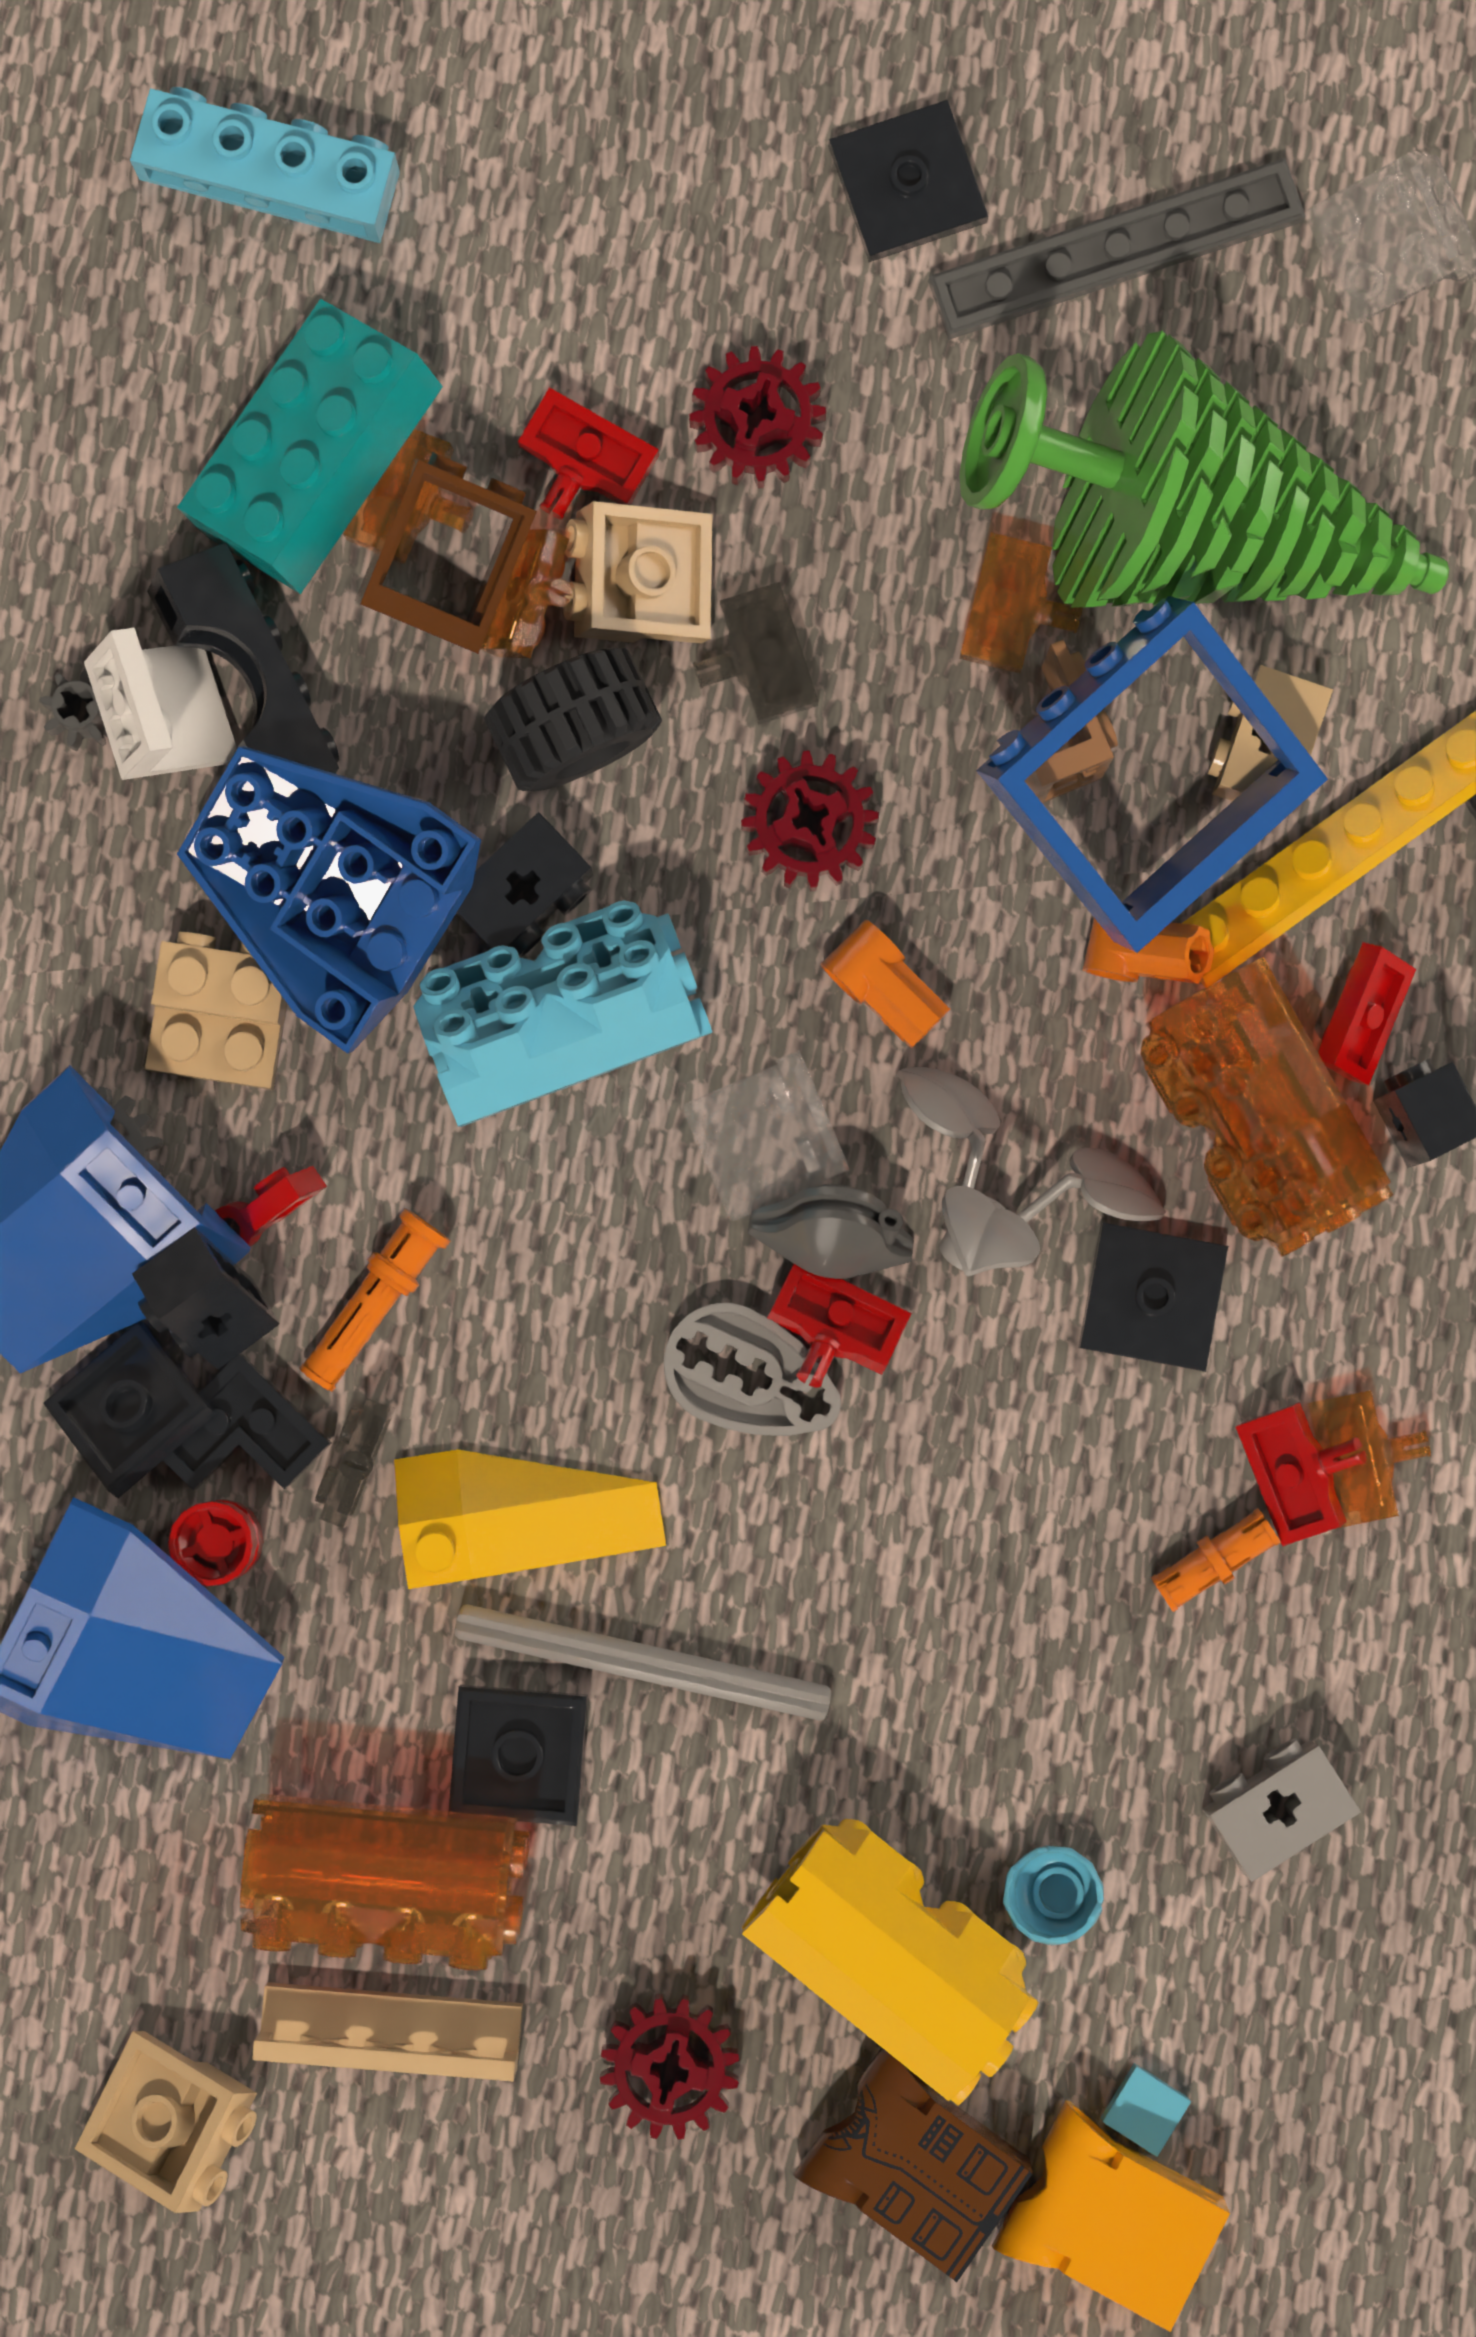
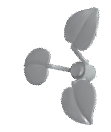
M908 1067L898 1070L895 1076L900 1078L901 1090L905 1100L921 1121L941 1134L958 1139L968 1138L970 1141L971 1153L963 1185L949 1188L942 1198V1210L947 1232L939 1243V1249L944 1258L956 1268L964 1271L966 1276H972L991 1269L1016 1268L1032 1263L1039 1255L1040 1245L1034 1231L1027 1222L1062 1193L1071 1188H1081L1085 1200L1092 1207L1116 1218L1132 1221H1151L1161 1219L1166 1213L1155 1191L1133 1166L1119 1156L1098 1148H1081L1076 1150L1069 1161L1075 1173L1065 1175L1018 1215L1006 1210L998 1201L974 1189L986 1143L983 1134H993L1000 1127L998 1113L989 1099L970 1082L939 1069Z

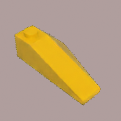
M460 1449L394 1459L398 1527L408 1589L666 1546L657 1482Z

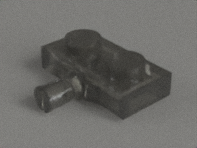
M780 582L720 600V609L729 634L728 653L692 663L700 689L704 688V686L736 677L737 681L748 693L758 725L818 706L819 701Z
M367 1398L363 1409L354 1405L351 1407L339 1437V1441L347 1444L348 1447L342 1457V1462L339 1464V1469L328 1466L315 1497L316 1502L324 1504L319 1517L320 1520L341 1528H346L350 1525L368 1477L373 1471L374 1462L395 1412V1406L374 1398Z

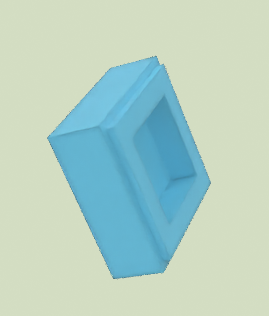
M1134 2063L1100 2119L1112 2129L1158 2157L1190 2105L1191 2100Z

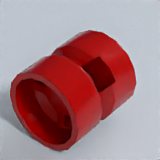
M227 1499L198 1503L182 1512L172 1525L168 1540L170 1557L204 1586L226 1584L248 1573L259 1560L264 1543L262 1527L254 1513L243 1504Z

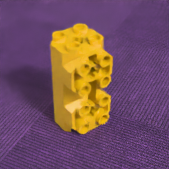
M843 1819L838 1826L822 1824L788 1861L790 1866L779 1880L775 1878L765 1890L743 1923L742 1935L946 2100H951L956 2105H960L980 2080V2071L990 2078L1004 2064L1014 2048V2045L1007 2041L1006 2038L1012 2030L1017 2032L1022 2028L1039 2004L1038 2000L1027 1992L1022 1976V1972L1026 1967L1024 1953L960 1902L945 1901L939 1909L924 1907L920 1890L924 1885L922 1871L873 1833L863 1822L855 1819Z

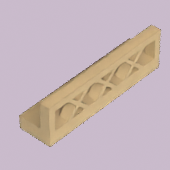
M267 1982L264 1986L261 2030L254 2040L252 2060L513 2082L518 2069L523 2003Z

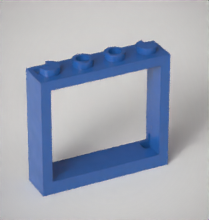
M1168 596L1166 599L1163 598L1150 611L1141 609L1133 620L1135 627L1117 643L1109 642L1097 649L1085 662L1084 666L1087 670L1069 687L1066 685L1058 687L1046 695L1036 707L1038 715L1020 731L1012 730L997 740L1000 746L976 770L1113 942L1136 953L1328 780L1196 604L1192 601ZM1184 637L1274 754L1277 761L1121 902L1024 780Z

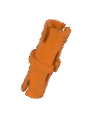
M1257 1508L1253 1513L1210 1540L1207 1535L1196 1542L1199 1548L1150 1578L1172 1612L1178 1610V1607L1220 1580L1224 1585L1235 1579L1232 1574L1234 1571L1281 1542L1268 1521L1265 1520L1262 1512Z

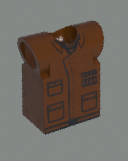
M881 2047L857 2081L858 2100L855 2112L840 2123L822 2131L793 2175L802 2183L821 2193L855 2204L861 2212L955 2282H958L1033 2174L1030 2158L954 2103L946 2100Z

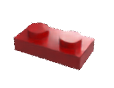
M1362 942L1356 960L1347 974L1346 984L1331 1021L1323 1033L1322 1043L1315 1060L1350 1081L1369 1086L1416 968L1382 946Z

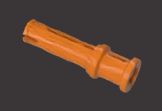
M404 1208L400 1213L399 1217L402 1223L381 1252H372L367 1259L369 1263L366 1268L370 1272L338 1314L316 1348L299 1367L301 1372L326 1390L334 1391L336 1384L364 1345L369 1341L400 1295L408 1296L410 1292H415L419 1286L416 1278L438 1248L446 1249L451 1242L443 1233L407 1208Z

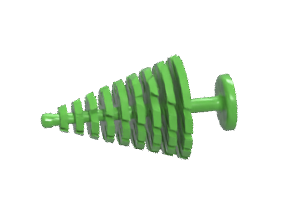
M1163 331L1147 334L1141 347L1135 342L1116 363L1093 401L1079 437L1043 425L1047 402L1045 372L1035 359L1020 353L1007 356L996 368L980 396L970 421L962 451L959 475L961 497L968 506L981 510L999 507L1016 490L1030 463L1066 475L1063 488H1071L1055 518L1052 550L1060 551L1052 568L1055 585H1060L1057 593L1064 604H1072L1071 608L1106 606L1107 603H1113L1111 607L1134 606L1142 603H1153L1152 606H1155L1163 598L1166 599L1168 596L1192 601L1195 604L1214 603L1219 598L1224 602H1245L1256 600L1258 597L1264 601H1280L1292 595H1297L1304 599L1326 598L1332 587H1336L1332 594L1344 596L1368 593L1372 588L1374 590L1371 594L1399 595L1409 584H1411L1413 589L1428 594H1435L1440 592L1445 586L1449 576L1448 562L1444 558L1427 552L1420 554V542L1415 539L1417 536L1404 525H1392L1393 520L1388 517L1390 515L1376 503L1365 502V498L1361 495L1362 491L1349 481L1339 478L1333 473L1334 469L1314 454L1308 453L1306 451L1307 447L1284 429L1279 430L1277 428L1278 424L1257 406L1254 405L1253 408L1249 406L1250 401L1227 381L1225 384L1220 382L1221 378L1199 358L1195 360L1184 345Z

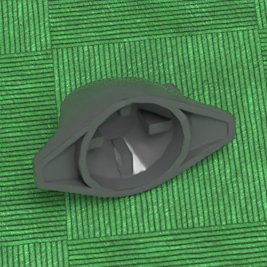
M821 1184L809 1187L784 1200L756 1209L750 1213L749 1235L802 1269L826 1278H852L909 1263L912 1260L914 1244L913 1238L902 1229L903 1217L897 1210L887 1209L886 1205L878 1198L866 1191L848 1185Z

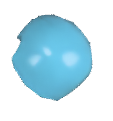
M1058 1846L1036 1848L1020 1858L1010 1867L1006 1875L1003 1904L1013 1926L1034 1942L1054 1946L1067 1944L1079 1939L1097 1922L1102 1912L1104 1901L1103 1883L1093 1863L1072 1848Z

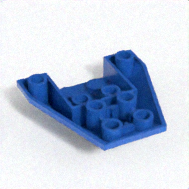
M242 746L236 750L177 855L295 1015L343 1051L351 1053L409 992L473 885L481 839L430 802Z
M71 1065L63 1070L23 1107L0 1150V1354L19 1373H23L146 1319L138 1305V1301L145 1296L132 1273L194 1227L234 1263H238L251 1249L207 1203L196 1210L110 1124L115 1110Z
M73 1497L0 1643V1713L32 1727L231 1759L282 1666L285 1657L134 1525Z

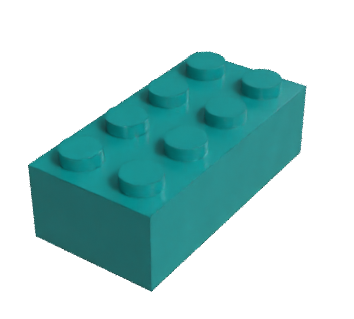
M320 299L177 508L206 537L219 545L226 542L233 554L301 594L443 386L417 353Z

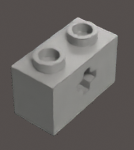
M1295 1738L1281 1744L1264 1757L1268 1767L1247 1780L1242 1773H1239L1223 1781L1209 1793L1214 1801L1202 1808L1238 1867L1251 1882L1361 1813L1320 1746L1311 1740L1300 1745ZM1275 1790L1284 1797L1292 1795L1284 1803L1288 1814L1282 1819H1278L1272 1813L1262 1814L1271 1806L1267 1795Z

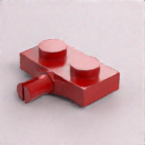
M550 387L518 440L519 448L549 464L558 475L539 506L548 514L552 511L553 517L563 520L564 514L580 488L598 492L618 504L631 505L659 457L658 448Z
M793 1264L767 1318L802 1336L811 1345L796 1377L805 1383L815 1362H817L818 1366L809 1386L820 1388L834 1356L852 1360L882 1375L912 1313L843 1279L817 1276Z
M1300 1402L1235 1426L1282 1547L1339 1528L1347 1522L1334 1490L1333 1473L1366 1463L1365 1450L1343 1458L1340 1457L1354 1452L1363 1446L1357 1437L1323 1449L1312 1434Z

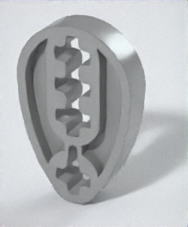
M716 1303L703 1306L687 1315L673 1330L667 1342L664 1353V1374L669 1390L684 1410L700 1420L728 1430L754 1435L791 1436L828 1428L837 1419L841 1408L840 1394L826 1373L821 1387L824 1389L822 1400L830 1404L826 1416L815 1414L810 1422L804 1421L799 1417L801 1406L793 1402L792 1399L783 1396L780 1393V1388L786 1386L795 1391L809 1392L812 1389L809 1383L817 1369L818 1363L815 1362L806 1382H801L796 1377V1374L800 1370L809 1350L776 1322L748 1307L734 1303ZM698 1331L708 1336L706 1347L710 1351L721 1353L726 1345L737 1349L735 1360L741 1365L750 1366L755 1358L764 1360L766 1362L764 1373L773 1379L770 1388L766 1390L757 1387L752 1396H749L740 1391L743 1386V1380L735 1375L728 1374L723 1383L711 1378L714 1367L709 1363L699 1361L694 1369L686 1368L683 1366L685 1354L676 1348L680 1341L679 1339L692 1340Z

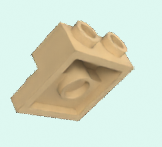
M596 501L577 511L576 519H570L567 523L564 535L566 556L576 558L575 582L567 584L563 597L564 617L566 620L575 621L574 637L633 643L642 638L700 644L710 640L713 514Z
M178 932L177 943L161 941L151 1001L155 1009L145 1070L273 1090L287 1002L244 944L241 942L240 953L215 949L217 938L190 932Z
M132 2031L75 2150L174 2213L200 2211L202 2205L209 2206L215 2202L226 2185L228 2174L225 2170L221 2169V2166L231 2146H240L248 2138L255 2126L257 2115L250 2107L257 2093L208 2062H194L147 2032Z

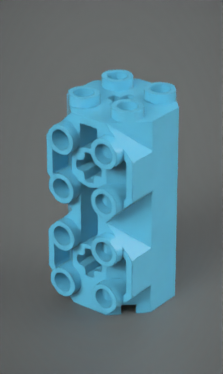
M618 901L606 908L550 927L542 936L541 942L544 949L535 961L520 958L515 948L502 945L447 967L432 970L426 974L420 982L422 995L413 1007L429 1055L434 1060L438 1071V1079L458 1127L474 1123L713 1033L700 997L691 1001L688 1000V996L696 994L695 989L698 988L685 953L683 952L675 956L671 954V952L681 949L668 913L656 917L641 913L639 906L634 902Z

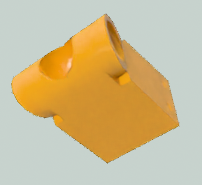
M1065 2100L1042 2145L1045 2155L1043 2176L1030 2189L1014 2200L992 2247L1001 2254L1016 2260L1043 2267L1058 2268L1068 2277L1171 2332L1230 2215L1224 2197L1134 2149L1114 2141L1081 2109L1070 2101Z

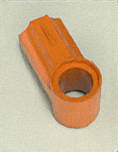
M1094 918L1083 971L1095 976L1123 982H1138L1139 976L1199 984L1202 976L1210 972L1213 961L1214 949L1210 941V930L1198 925L1171 922L1136 953L1113 942Z
M865 919L820 965L848 996L858 1004L864 1002L885 1025L912 1049L949 1012L950 1008L904 963L906 960L905 956L879 928Z

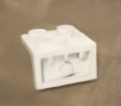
M135 628L110 631L84 661L121 779L126 780L229 764L237 750V746L206 651L199 648L178 646L142 650Z

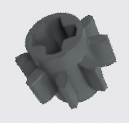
M84 668L80 674L79 681L68 682L59 673L55 675L56 683L59 687L53 694V697L44 696L39 699V702L45 708L52 711L54 718L45 724V730L53 736L67 729V745L74 751H78L82 738H93L100 745H106V739L102 733L105 726L87 670ZM80 697L88 704L86 708L90 715L82 722L73 716L75 711L71 705L73 701Z

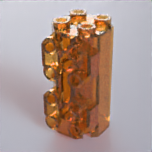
M1264 957L1225 976L1214 985L1189 996L1146 1023L1150 1030V1035L1142 1040L1140 1051L1142 1060L1145 1063L1144 1068L1169 1113L1174 1114V1117L1180 1124L1190 1128L1201 1125L1206 1129L1213 1142V1148L1206 1153L1204 1169L1208 1175L1207 1180L1232 1225L1236 1226L1244 1237L1253 1241L1267 1239L1271 1247L1275 1246L1279 1255L1283 1257L1313 1241L1315 1236L1325 1231L1328 1234L1362 1215V1212L1394 1195L1388 1186L1391 1183L1390 1179Z
M263 1793L254 1799L251 1814L264 1815V1817L261 1816L260 1829L248 1828L240 1890V1908L250 1909L241 1918V1931L253 1934L252 1948L283 1952L291 1950L292 1942L318 1944L317 1953L320 1955L350 1958L357 1956V1948L363 1947V1944L373 1943L384 1946L383 1960L393 1963L420 1964L424 1954L449 1957L448 1966L452 1968L486 1970L488 1968V1960L492 1959V1956H502L506 1944H517V1938L521 1932L524 1896L512 1895L514 1878L523 1879L524 1870L527 1869L530 1831L517 1830L518 1818Z

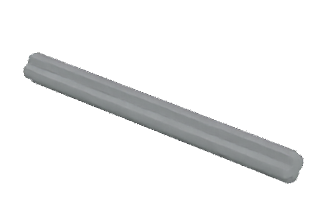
M469 1604L463 1605L460 1608L456 1620L455 1636L465 1641L818 1721L825 1719L829 1709L831 1690L828 1686Z

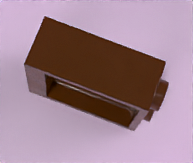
M432 452L428 464L412 458L355 601L360 605L479 654L537 511L522 505L526 492L494 478L490 479L488 487L485 489L463 479L468 467ZM425 481L509 517L467 620L383 585Z

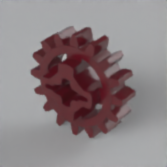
M751 346L749 361L740 363L734 353L730 351L725 354V372L721 373L710 366L705 370V380L711 387L710 390L694 388L692 392V402L704 409L689 414L690 428L705 430V432L694 439L695 449L697 453L709 450L714 451L709 461V469L713 473L721 470L726 464L732 467V484L738 486L745 473L754 474L757 488H764L767 473L774 471L777 477L783 483H786L790 480L789 464L792 461L805 469L810 465L811 457L805 445L821 447L823 433L811 426L826 421V407L811 405L820 396L819 382H813L803 385L801 382L805 376L806 365L799 362L790 370L784 368V351L777 349L772 355L770 362L761 361L758 346ZM757 379L756 383L741 390L732 389L738 383ZM781 387L786 389L795 400L800 417L795 415L794 410L784 406L780 398ZM767 396V419H762L758 428H754L751 438L748 439V415H753L757 407H761L764 397ZM715 418L720 419L721 424L731 427L736 437L734 448L730 447L721 437L715 423ZM776 443L785 446L773 454L758 456L759 451Z
M803 751L800 766L792 768L784 756L777 758L779 773L777 777L773 778L762 771L756 777V781L763 790L762 795L755 793H746L744 804L751 810L756 811V816L741 819V830L757 833V838L753 839L746 846V850L749 856L758 855L763 852L766 854L767 858L761 871L765 876L773 873L778 867L784 870V887L790 889L797 876L806 877L810 892L817 891L819 876L826 874L838 886L843 881L841 866L846 864L857 871L863 867L864 862L856 852V849L858 847L863 849L874 848L876 838L870 833L863 831L864 827L874 825L879 821V812L863 809V804L873 797L874 792L871 786L862 787L857 790L853 787L858 774L856 767L852 766L842 775L834 771L836 755L829 754L824 760L823 765L817 766L813 765L810 751ZM806 781L825 783L833 787L837 792L830 795L809 789ZM782 791L787 804L784 816L774 821L773 825L767 827L769 807L774 798ZM799 799L803 807H807L812 815L820 813L825 815L820 824V842L816 834L812 835L807 827L798 830L795 828V825L799 822L800 815ZM852 816L851 835L843 848L838 852L836 842L832 836L837 824ZM793 846L808 851L814 862L795 860L784 854L781 850Z
M656 1994L654 2011L646 2013L635 2002L630 2005V2014L633 2021L630 2026L617 2020L611 2025L610 2031L620 2042L619 2045L604 2044L602 2046L600 2056L615 2064L614 2067L607 2068L600 2073V2083L609 2086L617 2085L618 2089L609 2098L608 2105L613 2110L627 2104L630 2111L626 2126L630 2129L638 2125L642 2119L650 2121V2138L657 2139L662 2132L663 2125H672L677 2139L681 2140L685 2138L686 2123L694 2120L696 2125L703 2131L710 2128L707 2113L710 2107L723 2113L728 2110L729 2102L720 2091L722 2088H738L739 2076L725 2070V2066L740 2061L739 2050L737 2048L722 2047V2043L731 2035V2028L728 2023L715 2028L709 2025L713 2015V2007L706 2005L696 2015L689 2012V1995L682 1994L676 2008H667L663 1995ZM667 2025L665 2034L650 2044L641 2042L634 2044L636 2039L647 2030L656 2026ZM690 2030L698 2034L707 2044L713 2062L708 2061V2058L697 2056L688 2041ZM678 2040L677 2055H679V2066L687 2069V2071H676L673 2080H669L667 2091L662 2093L663 2079L661 2078V2067L652 2063L664 2062L667 2053L671 2052L673 2041ZM627 2071L631 2072L632 2076L641 2077L651 2092L650 2102L644 2100L634 2090L629 2081ZM691 2089L703 2092L693 2102L685 2106L673 2108L674 2101Z

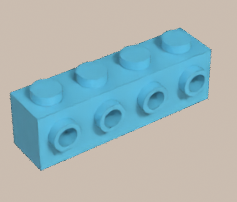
M172 87L169 93L150 88L130 162L139 180L381 243L400 174L396 155L394 152L388 151L389 147L385 143L363 135H354L351 141L330 136L324 127L302 119L292 120L291 125L267 119V114L260 109L242 103H233L230 109L208 104L204 96L186 88Z

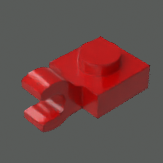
M314 1166L290 1174L286 1167H282L253 1187L259 1197L250 1204L236 1201L219 1207L215 1212L224 1221L230 1218L234 1219L240 1227V1237L251 1247L258 1242L261 1234L266 1229L289 1216L325 1189L327 1185Z

